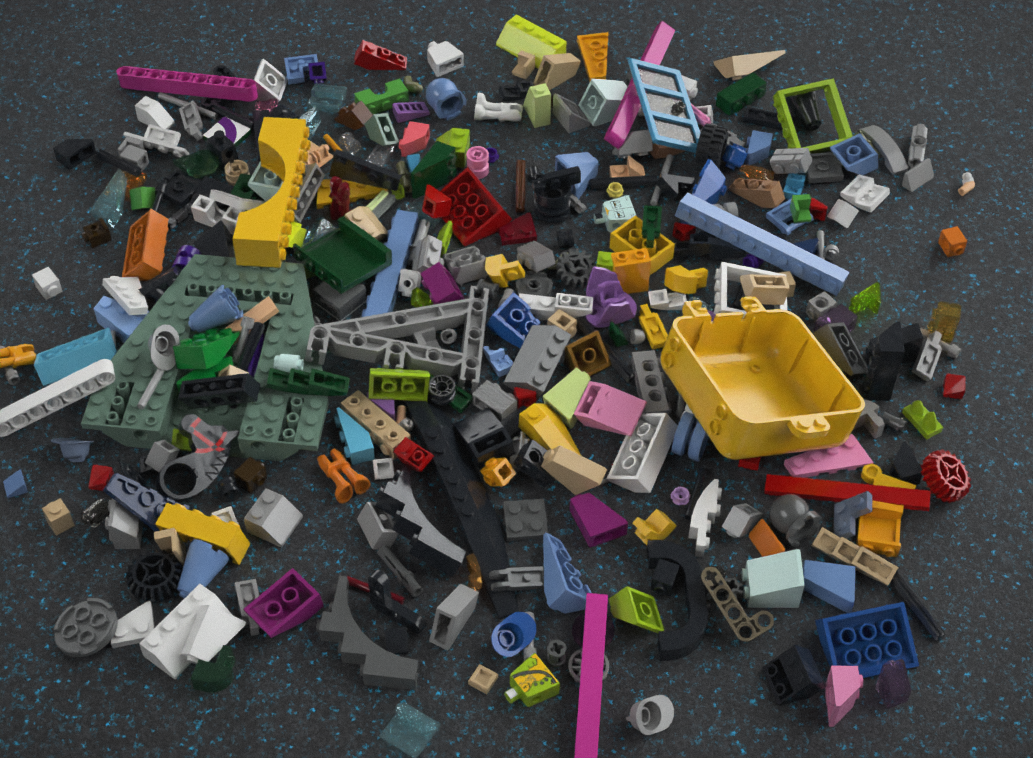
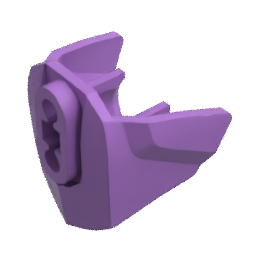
M594 266L586 289V296L593 297L592 314L585 315L586 320L592 326L601 328L610 326L612 321L618 324L634 318L637 305L632 297L623 291L616 273L606 268Z

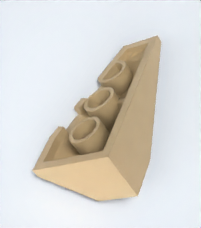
M785 50L732 56L713 62L725 78H732V81L742 79V76L752 73L785 54Z

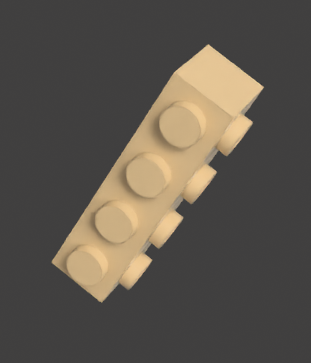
M359 390L341 402V409L369 432L372 444L375 443L379 446L383 454L389 455L393 460L397 458L393 451L404 437L411 440V435Z

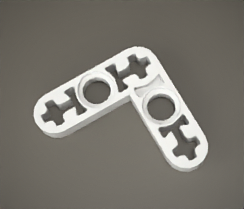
M212 189L209 198L242 210H251L267 202L244 199Z

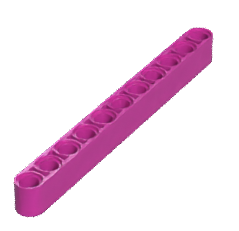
M661 21L655 28L641 57V61L660 65L675 29ZM638 69L642 83L651 85L656 73ZM633 78L604 137L605 141L617 149L626 140L641 107Z

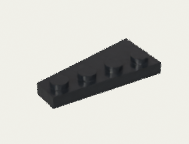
M338 149L334 153L329 177L337 176L343 180L397 191L402 177L398 173Z

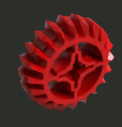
M942 449L933 451L925 457L920 473L924 476L922 480L926 482V487H929L931 494L934 493L937 499L941 498L943 502L951 503L963 499L969 493V488L971 487L969 483L971 479L968 477L969 472L965 470L964 467L966 465H962L961 459H957L955 454L951 455L949 451Z

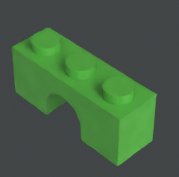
M401 79L385 83L384 94H374L370 88L354 93L355 103L362 100L373 115L392 109L393 103L409 102L408 89Z

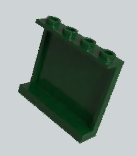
M344 216L338 219V229L308 246L301 248L297 244H293L294 259L304 264L309 271H312L319 279L325 281L331 288L341 294L392 265V250Z

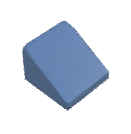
M21 469L3 481L7 498L28 493Z

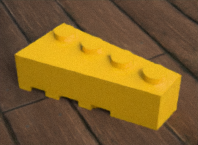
M166 503L155 524L160 531L175 528L185 543L188 540L191 543L194 539L213 545L211 548L216 551L220 549L233 559V563L240 565L250 546V542L240 529L239 524L233 521L224 522L215 515L206 516L196 509L192 511L187 510L184 506L177 503L175 505Z

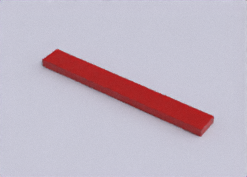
M771 474L766 476L765 494L783 496L794 494L805 499L841 502L868 491L872 494V501L904 506L903 509L929 511L931 491Z

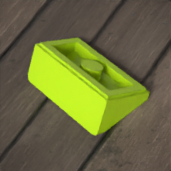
M448 221L443 226L437 237L443 243L440 258H443V254H446L453 234L452 221Z

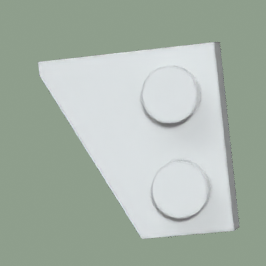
M151 601L145 602L118 620L116 632L111 639L112 648L140 643L154 629Z

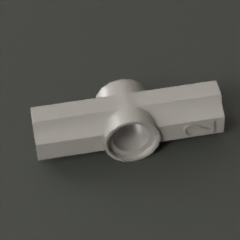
M918 124L912 128L911 143L908 151V165L911 169L924 161L928 130L924 124Z

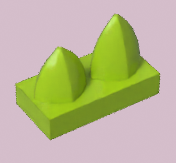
M916 400L903 408L902 413L926 440L942 432L943 426L937 421L935 413L929 412L923 406L922 401Z

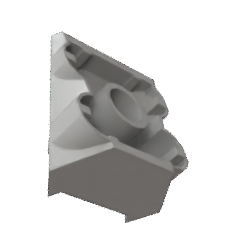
M475 246L446 253L442 256L455 282L460 286L463 283L480 278L486 279L488 275L485 270L486 258L480 254V250Z

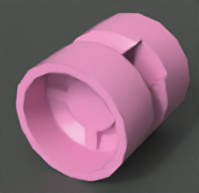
M481 146L468 149L466 154L467 167L470 168L478 179L486 177L489 173L488 150Z

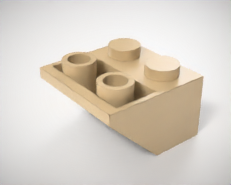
M755 274L740 276L745 297H756L761 304L784 305L790 289L786 276Z

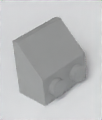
M265 488L244 517V522L248 533L282 548L303 518V515L283 495Z

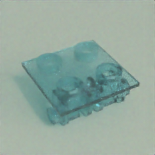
M399 702L395 708L397 713L379 735V738L412 758H417L441 724L404 702L402 704Z

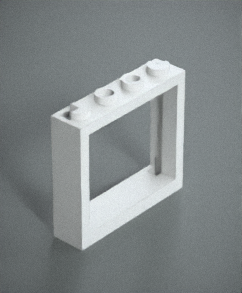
M721 262L720 268L716 269L714 277L716 279L714 291H717L714 297V303H717L714 314L742 312L744 314L743 319L747 313L744 310L727 307V280L741 283L740 276L748 274L786 275ZM787 297L784 305H774V309L787 310Z

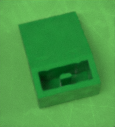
M217 328L206 330L205 334L193 335L192 339L180 340V344L173 346L177 369H208L219 364L239 337L240 331H232L231 328L217 331Z

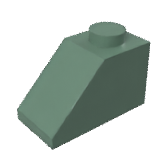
M388 113L374 114L365 123L371 140L382 146L399 144Z

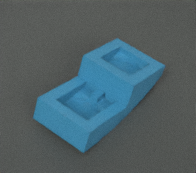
M788 174L783 190L785 199L790 200L792 195H801L806 175Z

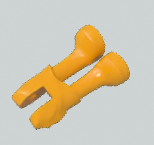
M20 344L0 349V368L13 365L15 369L18 366L34 364L36 359L34 346L32 344Z

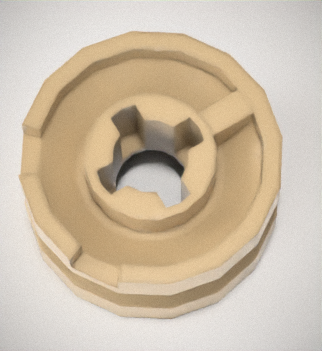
M234 160L233 163L228 162L224 167L226 181L232 186H235L240 174L250 175L248 164L242 160Z

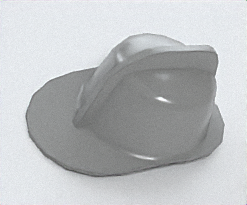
M170 325L159 326L148 340V348L153 364L158 369L164 371L170 370L175 366L176 360L173 346L179 344L178 332Z
M655 695L633 704L630 709V716L626 717V720L630 721L632 726L642 734L651 735L663 731L670 726L674 717V707L668 697Z

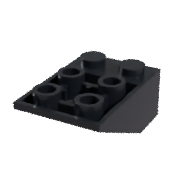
M489 408L453 424L479 470L485 467L486 461L493 457L506 458L514 454L512 439Z

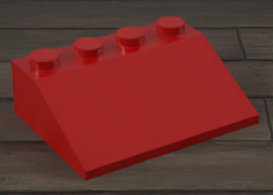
M469 167L463 170L440 191L452 199L449 216L441 218L445 223L452 221L453 233L464 246L498 232L500 227L512 220Z

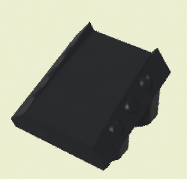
M174 266L143 283L144 287L138 290L145 297L157 302L176 280L182 269Z

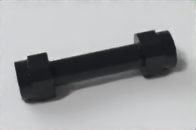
M158 183L155 188L156 197L152 209L156 212L159 211L163 196H166L168 192V186Z

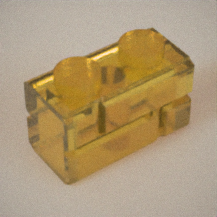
M938 302L937 308L932 309L931 319L933 321L929 320L927 330L930 333L940 332L942 334L940 340L951 343L960 320L961 306L954 303Z

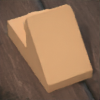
M629 155L627 157V165H612L609 169L610 177L645 176L644 166Z

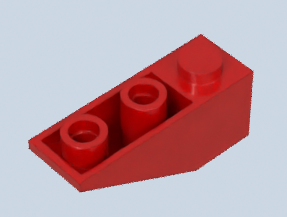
M362 40L355 52L354 64L368 70H406L407 57Z

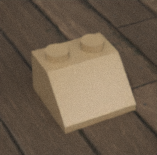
M358 206L345 214L344 217L378 241L387 237L388 231L369 207Z

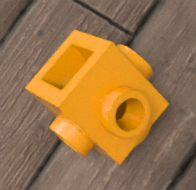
M493 457L486 461V466L480 470L485 482L490 486L503 487L517 474L507 458Z

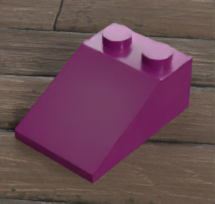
M292 568L243 610L272 638L307 621L324 607L320 594Z

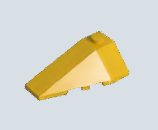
M534 403L520 413L518 427L531 440L536 441L546 450L562 446L581 456L560 415L548 404Z

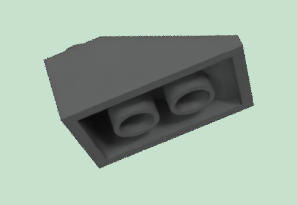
M844 322L826 324L812 333L839 368L850 376L866 374L868 367Z

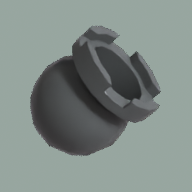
M794 494L778 497L773 501L769 509L772 525L781 533L786 534V540L793 547L799 546V541L804 538L809 540L821 526L818 521L822 520V517L815 511H809V506L805 500Z

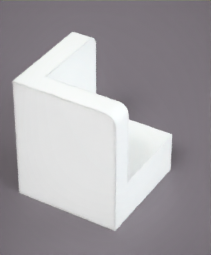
M838 199L827 217L848 228L859 210L846 201Z

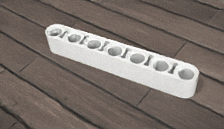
M108 359L99 360L1 409L0 437L7 436L113 383L115 373L112 361Z

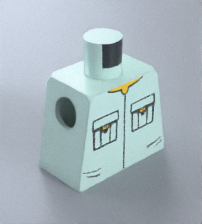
M629 195L604 202L602 204V213L594 214L595 224L605 223L607 231L613 232L634 217L636 213Z

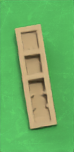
M823 527L811 545L845 565L855 566L856 571L887 586L898 569L894 564L863 546L859 547L844 537L840 538Z

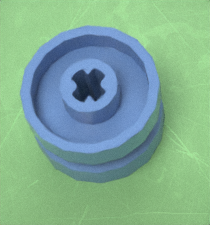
M689 412L683 414L675 432L671 451L682 456L688 449L689 459L699 462L706 448L709 436L699 422L696 424L694 414Z

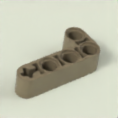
M707 567L703 570L701 574L703 584L740 641L748 643L772 628L774 618L770 612L760 611L748 618L718 569ZM707 573L716 574L715 581L717 584L722 582L723 585L717 586L712 591L711 588L714 587V584L711 580H705ZM720 590L727 591L729 594L728 599L725 601L718 600L716 597L717 592ZM732 608L740 611V617L736 620H732L728 616V611ZM766 615L770 618V624L767 627H762L758 624L760 616ZM747 626L752 630V635L749 638L740 636L739 631L742 627Z

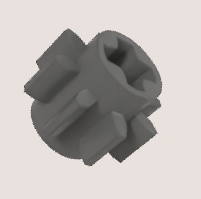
M725 577L724 580L736 599L737 597L742 598L743 584H739L735 577L728 579ZM720 590L718 598L722 597L725 601L728 599L729 594L725 590Z

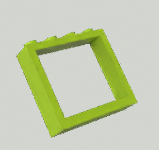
M834 78L778 90L773 96V105L777 109L778 121L782 125L783 137L787 140L788 149L801 148L785 98L822 89L839 139L803 148H808L810 154L831 151V146L853 137Z

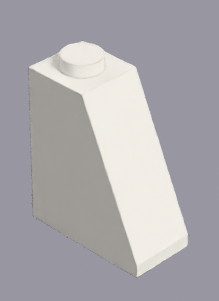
M201 605L181 654L187 656V661L199 665L200 662H209L245 626L246 622L211 605Z

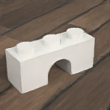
M199 195L191 206L194 221L213 227L221 220L230 231V234L233 235L240 212L245 211L230 206L224 212L216 205L214 199Z

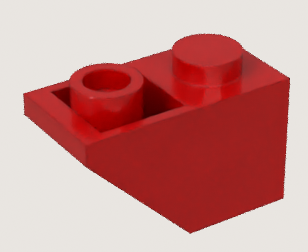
M427 185L422 211L432 218L449 216L452 199L433 186Z
M404 437L393 451L403 464L410 465L415 472H422L434 457L432 453L407 437Z

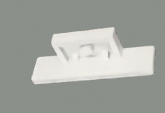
M149 124L144 137L128 132L123 134L125 137L130 136L143 140L144 147L148 149L154 147L162 153L167 154L171 152L180 158L190 156V153L185 148L177 146L181 134L173 130Z

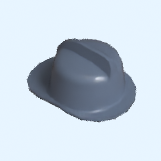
M55 438L50 440L60 445L63 457L71 462H83L85 457L89 455L90 442H94L73 438Z

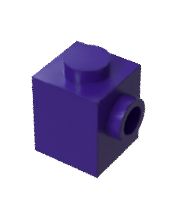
M325 62L308 63L310 81H314V84L324 83L323 80H327Z

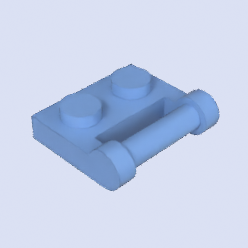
M791 199L766 213V218L780 229L782 234L787 236L791 234V231L803 224L810 223L793 222L789 225L786 224L793 219L790 211ZM810 213V215H811V222H812V221L814 220V218H813V215Z

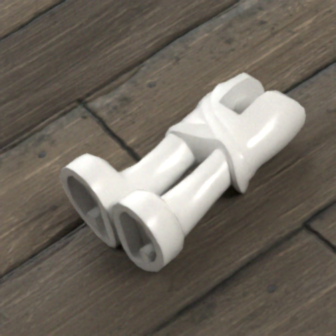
M478 93L474 120L499 119L500 122H520L523 105L502 102L490 103L486 101L483 93Z

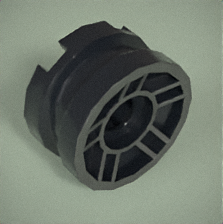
M436 375L429 381L428 395L434 404L447 405L455 398V382L448 375Z

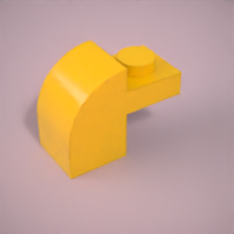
M503 254L486 257L485 270L492 282L499 284V287H508V281L525 278V271L519 261L508 263Z
M681 265L666 268L664 285L678 293L694 294L697 289L706 287L708 270L699 268L689 271Z
M658 509L646 521L637 517L633 522L637 527L635 534L646 545L648 540H664L677 527L664 512Z

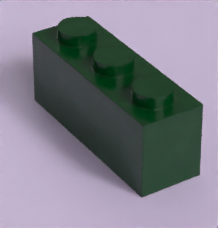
M751 73L718 92L716 106L728 116L739 112L742 108L765 95L767 82L755 73Z

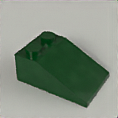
M440 141L435 142L411 172L412 198L417 199L425 195L427 185L437 189L447 184L452 177H455L457 173L455 147Z

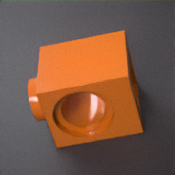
M958 226L941 230L938 243L946 256L951 257L964 253L967 239Z

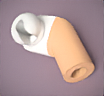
M969 172L962 175L963 186L958 189L961 196H964L975 187L974 179Z
M397 406L396 423L406 431L412 430L414 422L406 417L407 407Z

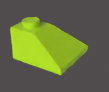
M627 586L609 598L613 617L655 633L664 631L654 596Z

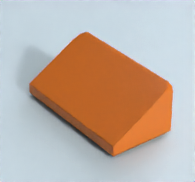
M761 519L749 533V538L762 557L785 552L784 546L765 520Z

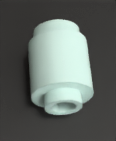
M280 354V356L276 355L274 358V369L290 372V369L293 368L303 371L304 360L300 358V355Z

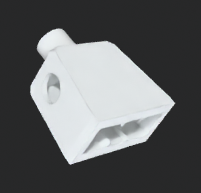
M435 41L429 43L427 59L437 77L464 66L463 53L448 41L437 44Z

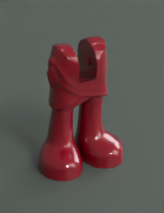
M333 176L330 180L329 197L332 198L329 211L331 218L337 220L351 211L349 209L350 188L347 182L342 183L341 178Z

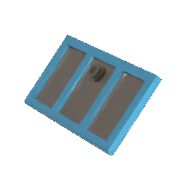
M629 58L628 65L652 142L696 153L701 133L680 70Z

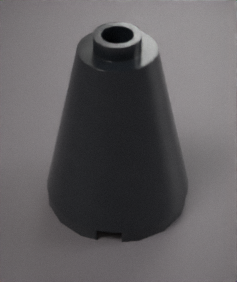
M818 90L785 98L787 105L807 130L815 131L820 127L822 120Z

